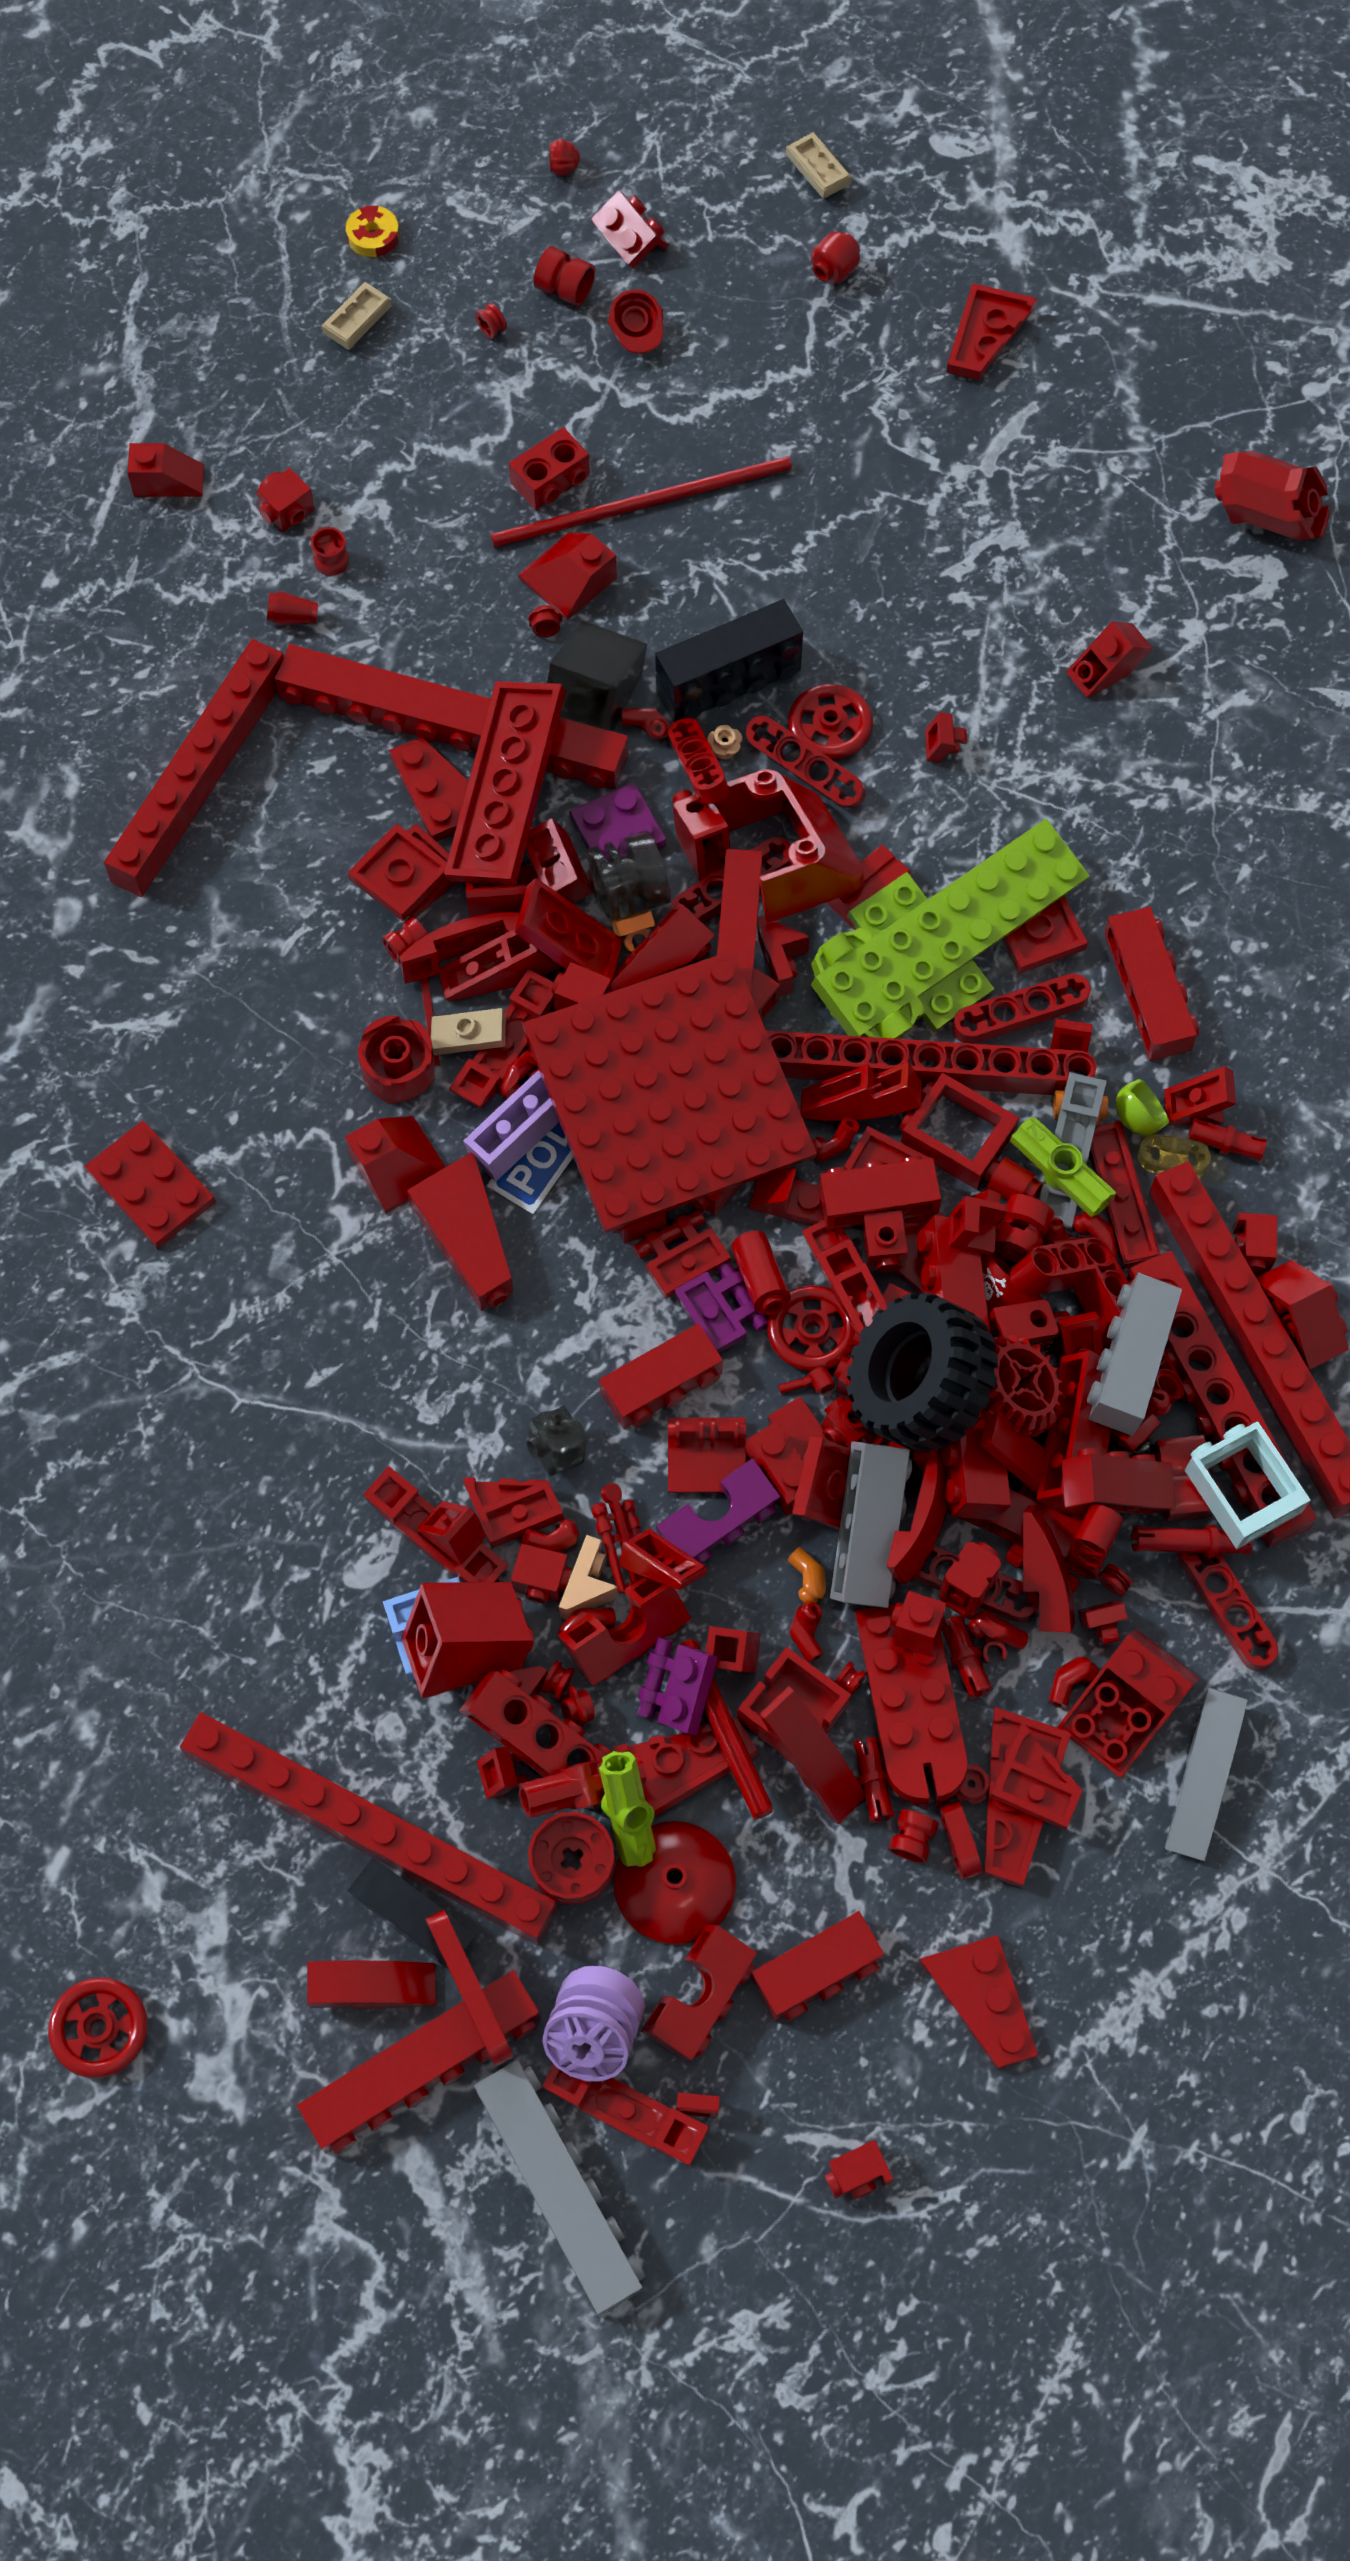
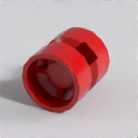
M550 246L543 252L538 261L533 284L535 288L548 294L558 293L561 300L578 307L583 304L591 291L596 269L593 264L578 257L571 260L569 254Z
M1023 1194L1009 1196L1006 1203L1007 1214L1002 1218L1003 1222L999 1223L996 1227L994 1252L1013 1263H1018L1034 1248L1043 1245L1041 1237L1047 1235L1055 1216L1053 1209L1046 1203Z

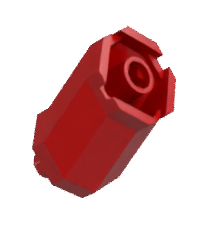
M1253 450L1224 455L1220 480H1217L1215 483V496L1218 501H1222L1232 524L1249 523L1295 540L1324 536L1330 511L1329 505L1322 506V496L1328 495L1327 484L1317 466L1302 468Z

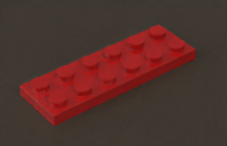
M495 682L444 872L445 877L449 881L516 886L566 694L562 684Z

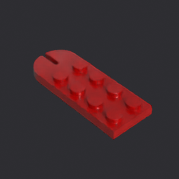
M896 1604L888 1605V1608L873 1607L855 1610V1620L867 1672V1681L887 1780L891 1788L901 1798L923 1810H928L930 1797L924 1767L928 1766V1771L933 1776L936 1791L935 1805L937 1809L938 1806L943 1805L960 1790L967 1772V1755L941 1634L933 1656L930 1657L894 1645L895 1627L890 1625V1620Z

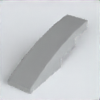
M1208 1687L1175 1803V1812L1164 1846L1166 1850L1205 1861L1248 1699Z

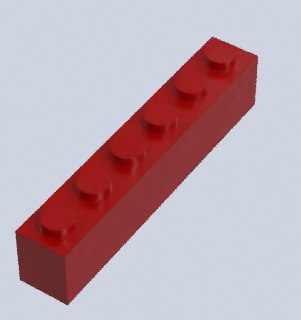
M514 1970L482 1989L506 2040L514 2037L518 2041L537 2029L535 2022L541 2019L540 2013ZM464 2001L296 2106L322 2151L326 2154L333 2150L335 2154H339L357 2142L355 2135L369 2127L373 2132L383 2127L393 2119L391 2113L404 2104H406L408 2109L418 2105L430 2096L427 2090L441 2081L444 2086H447L466 2073L463 2069L466 2065L476 2059L483 2063L491 2058Z

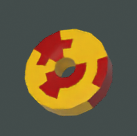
M368 205L359 208L346 221L345 232L348 244L352 250L362 256L379 257L393 250L399 241L398 221L395 215L384 207Z

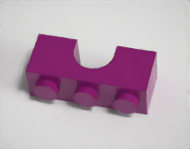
M753 1458L720 1481V1488L730 1503V1509L723 1518L716 1521L704 1520L694 1512L688 1503L656 1525V1533L701 1564H704L713 1557L710 1550L722 1542H724L726 1547L731 1545L745 1534L743 1527L755 1519L760 1524L775 1514L778 1510L774 1505L779 1503L780 1495Z

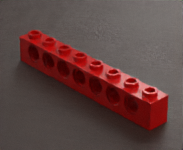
M1172 1250L1131 1267L1126 1278L1130 1285L1139 1272L1182 1289L1171 1329L1174 1327L1183 1328L1187 1331L1189 1337L1179 1338L1170 1329L1165 1351L1183 1382L1184 1394L1182 1399L1185 1403H1191L1197 1414L1195 1421L1200 1433L1204 1437L1208 1436L1212 1444L1215 1445L1224 1440L1223 1435L1226 1433V1427H1235L1239 1424H1244L1245 1427H1248L1258 1421L1286 1462ZM1189 1361H1201L1205 1364L1207 1370L1196 1371L1190 1366ZM1207 1394H1219L1224 1399L1225 1404L1216 1405L1211 1403L1207 1398ZM1246 1447L1217 1463L1222 1471L1227 1470L1233 1481L1231 1488L1237 1502L1240 1505L1245 1504L1250 1515L1268 1506L1263 1502L1261 1495L1271 1494L1278 1500L1281 1497L1262 1469L1261 1472L1253 1473L1244 1467L1243 1461L1252 1460L1257 1463ZM1308 1504L1301 1514L1263 1534L1258 1539L1263 1538L1267 1547L1270 1548L1310 1530L1317 1517L1310 1504Z

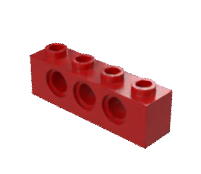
M502 1670L501 1673L498 1671L487 1672L459 1710L460 1713L543 1777L560 1773V1769L568 1767L567 1759L573 1750L580 1753L582 1763L589 1761L602 1762V1758L612 1752L599 1743L595 1746L583 1738L585 1731L569 1719H565L564 1722L551 1713L554 1707L549 1702L536 1694L531 1698L520 1689L522 1682L506 1670ZM509 1701L516 1703L520 1711L519 1718L513 1724L508 1722L504 1716V1708ZM542 1725L547 1727L551 1734L550 1743L545 1748L540 1747L536 1741V1732ZM598 1804L585 1807L584 1809H596Z

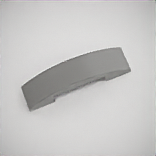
M1069 1072L1054 1135L1062 1143L1071 1144L1078 1148L1082 1153L1083 1162L1087 1164L1107 1081ZM1063 1163L1055 1164L1061 1170H1071ZM1043 1180L1039 1200L1053 1209L1054 1217L1061 1219L1064 1227L1072 1229L1077 1204L1063 1190L1053 1189Z

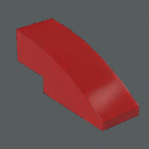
M909 1062L877 1074L867 1064L802 1089L800 1113L804 1119L842 1121L845 1117L854 1120H864L899 1114L921 1107L922 1081Z
M1027 1506L1023 1512V1592H1039L1040 1632L1071 1633L1075 1626L1074 1598L1069 1573L1061 1549L1036 1506Z
M373 1960L307 1961V2004L311 2009L339 2007L376 2009L436 2006V1964Z

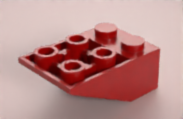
M1136 1628L1126 1636L1057 1728L1071 1732L1070 1739L1119 1778H1122L1200 1678Z

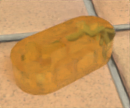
M1150 1135L1141 1142L1137 1154L1138 1162L1142 1168L1158 1174L1189 1161L1187 1159L1189 1153L1196 1154L1198 1162L1196 1166L1192 1167L1198 1178L1207 1171L1211 1160L1210 1151L1203 1143L1165 1135ZM1152 1147L1159 1148V1154H1161L1159 1160L1152 1159V1154L1150 1153Z

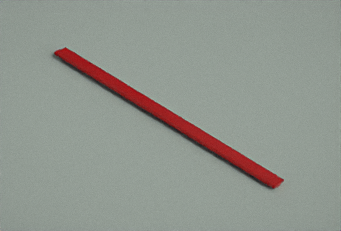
M428 978L421 979L420 982L426 1026L431 1038L433 1009ZM434 1055L436 1066H440L439 1055Z

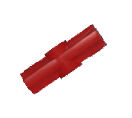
M632 1753L636 1758L642 1788L646 1787L647 1777L644 1763L641 1761L638 1753ZM589 1761L560 1769V1773L519 1783V1797L527 1818L539 1817L566 1808L575 1810L601 1803L605 1794L599 1771L602 1762Z

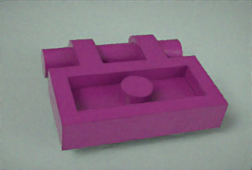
M725 1262L717 1268L718 1273L722 1277V1280L714 1283L706 1271L674 1290L675 1297L693 1325L698 1323L701 1325L718 1353L747 1338V1332L742 1323L750 1321L757 1332L764 1330L768 1324L764 1314L755 1311L741 1273L739 1271L736 1272L730 1262ZM733 1294L741 1307L733 1311L724 1296Z
M658 1637L655 1650L649 1653L647 1664L650 1665L645 1686H641L638 1699L641 1702L637 1715L652 1719L655 1707L659 1705L661 1709L657 1722L687 1734L697 1735L718 1656L688 1645L678 1644L675 1657H672L670 1652L673 1640ZM665 1670L671 1672L666 1691L663 1692L660 1689Z

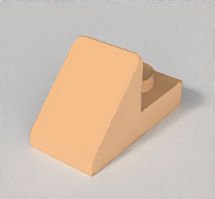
M586 1535L559 1605L560 1618L567 1619L577 1609L596 1608L618 1597L617 1586L592 1578L593 1575L596 1577L601 1575L607 1557L606 1554L602 1553V1541L600 1539Z

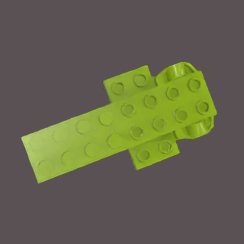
M1047 818L929 899L926 898L909 873L906 872L849 911L847 917L856 927V930L840 932L818 949L811 963L815 975L811 986L829 1009L831 1016L838 1021L848 1036L900 1039L913 1028L915 1021L921 1017L935 1033L954 1020L955 1015L960 1009L978 1003L994 991V987L973 959L1084 883L1090 875Z

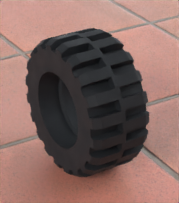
M926 1292L922 1294L912 1293L903 1296V1299L897 1298L886 1304L887 1309L878 1310L871 1317L873 1322L869 1327L864 1326L859 1334L862 1338L858 1346L853 1347L850 1355L853 1358L852 1366H848L847 1378L851 1381V1385L847 1386L849 1400L853 1402L851 1406L857 1419H860L862 1425L867 1430L908 1449L928 1452L949 1446V1441L956 1442L966 1435L965 1430L968 1427L973 1428L980 1420L978 1415L982 1409H987L991 1401L988 1398L991 1388L995 1389L997 1376L994 1375V1369L998 1368L997 1353L993 1352L996 1349L992 1334L989 1333L988 1326L982 1319L976 1317L974 1313L935 1294ZM932 1352L928 1372L919 1387L912 1393L916 1373L923 1360Z

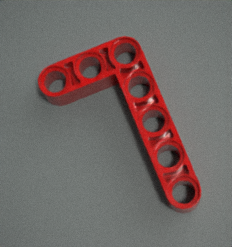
M1089 1237L1038 1246L1011 1269L1010 1280L1017 1291L1026 1296L1073 1288L1085 1312L1095 1311L1100 1317L1102 1343L1104 1348L1110 1349L1112 1339L1107 1338V1333L1114 1316L1119 1317L1122 1307L1116 1305L1123 1285L1130 1284L1111 1249L1103 1240L1097 1237ZM1164 1350L1154 1387L1167 1392L1170 1395L1172 1405L1183 1396L1184 1385L1167 1352Z
M1009 1489L1011 1506L997 1519L960 1518L1012 1544L1016 1541L1023 1544V1512L1027 1506H1036L1048 1523L1061 1549L1067 1570L1088 1579H1096L1123 1522V1518L1112 1509L1099 1504H1091L1081 1523ZM947 1503L946 1512L951 1514L950 1503Z

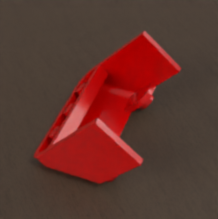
M763 769L727 782L730 791L728 796L714 804L729 826V831L784 812L800 838L788 850L791 866L759 877L764 916L767 923L854 893L862 887L864 883L863 867L816 792L777 771Z

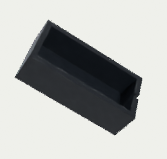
M782 599L656 652V692L673 723L684 718L695 719L704 711L716 706H726L737 697L747 693L759 692L766 685L779 679L786 680L793 677L801 670L803 630L785 599Z

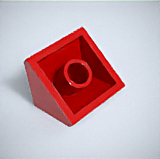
M533 865L520 867L516 886L466 882L469 918L490 913L520 912L527 886L535 878H538Z

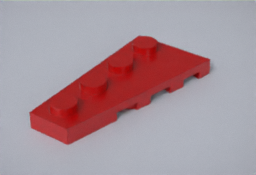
M994 1706L983 1875L1022 1888L1044 1821L990 1798L1021 1724L1026 1725L1032 1731L1031 1735L1046 1752L1049 1751L1059 1762L1060 1768L1071 1732Z

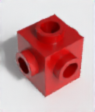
M840 1396L824 1410L827 1413L821 1424L824 1438L851 1449L852 1441L871 1444L876 1435L867 1430L862 1425L860 1419H857L851 1406L853 1402L849 1398L845 1400L843 1396Z

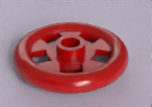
M822 684L809 688L797 697L789 711L788 728L790 732L831 760H837L855 754L866 744L872 732L873 717L866 700L853 689L838 684ZM834 698L835 705L820 706L819 700ZM852 706L858 716L848 719L844 708ZM804 712L814 713L813 724L802 723ZM831 716L836 718V721L827 722L825 718ZM846 729H850L855 735L847 742H844L839 736ZM815 733L829 738L826 745L812 740Z
M818 1285L802 1286L789 1291L791 1298L781 1312L769 1315L767 1335L774 1352L788 1365L804 1371H812L817 1367L830 1369L838 1365L843 1356L848 1357L852 1352L854 1345L851 1342L856 1332L830 1288ZM820 1301L821 1310L804 1311L803 1302ZM839 1313L843 1326L833 1329L828 1316ZM786 1314L797 1317L793 1330L782 1327ZM814 1325L820 1331L817 1334H809L806 1328ZM797 1339L801 1344L809 1347L804 1354H800L790 1347L794 1340ZM832 1339L837 1346L824 1354L819 1346Z
M96 1977L76 1983L61 1995L51 2012L48 2024V2037L52 2052L62 2066L81 2077L103 2078L114 2075L129 2066L136 2059L144 2045L148 2029L146 2010L137 1993L131 1987L116 1979ZM96 1994L99 2006L89 2008L83 2013L79 2001L87 1996ZM117 2000L122 2002L128 2010V2013L120 2020L109 2009ZM78 2021V2038L66 2040L65 2022ZM104 2021L106 2024L104 2033L98 2036L93 2035L92 2026L94 2023ZM119 2031H123L129 2035V2039L119 2052L110 2045L117 2038ZM84 2046L92 2049H101L98 2061H89L81 2058Z

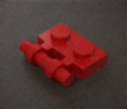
M699 1210L687 1216L685 1214L679 1215L673 1219V1224L659 1232L653 1230L645 1234L644 1240L632 1246L639 1259L650 1253L656 1256L655 1259L646 1263V1270L665 1299L673 1296L676 1288L706 1271L710 1275L716 1272L717 1268L723 1263H731L730 1255L711 1227L700 1234L696 1232L695 1228L705 1223L704 1217ZM679 1237L685 1239L684 1243L671 1250H668L665 1246Z

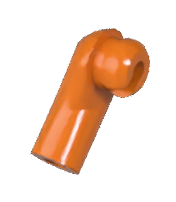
M798 1547L787 1560L803 1575V1587L798 1591V1596L804 1603H817L818 1599H822L826 1593V1572L802 1547Z

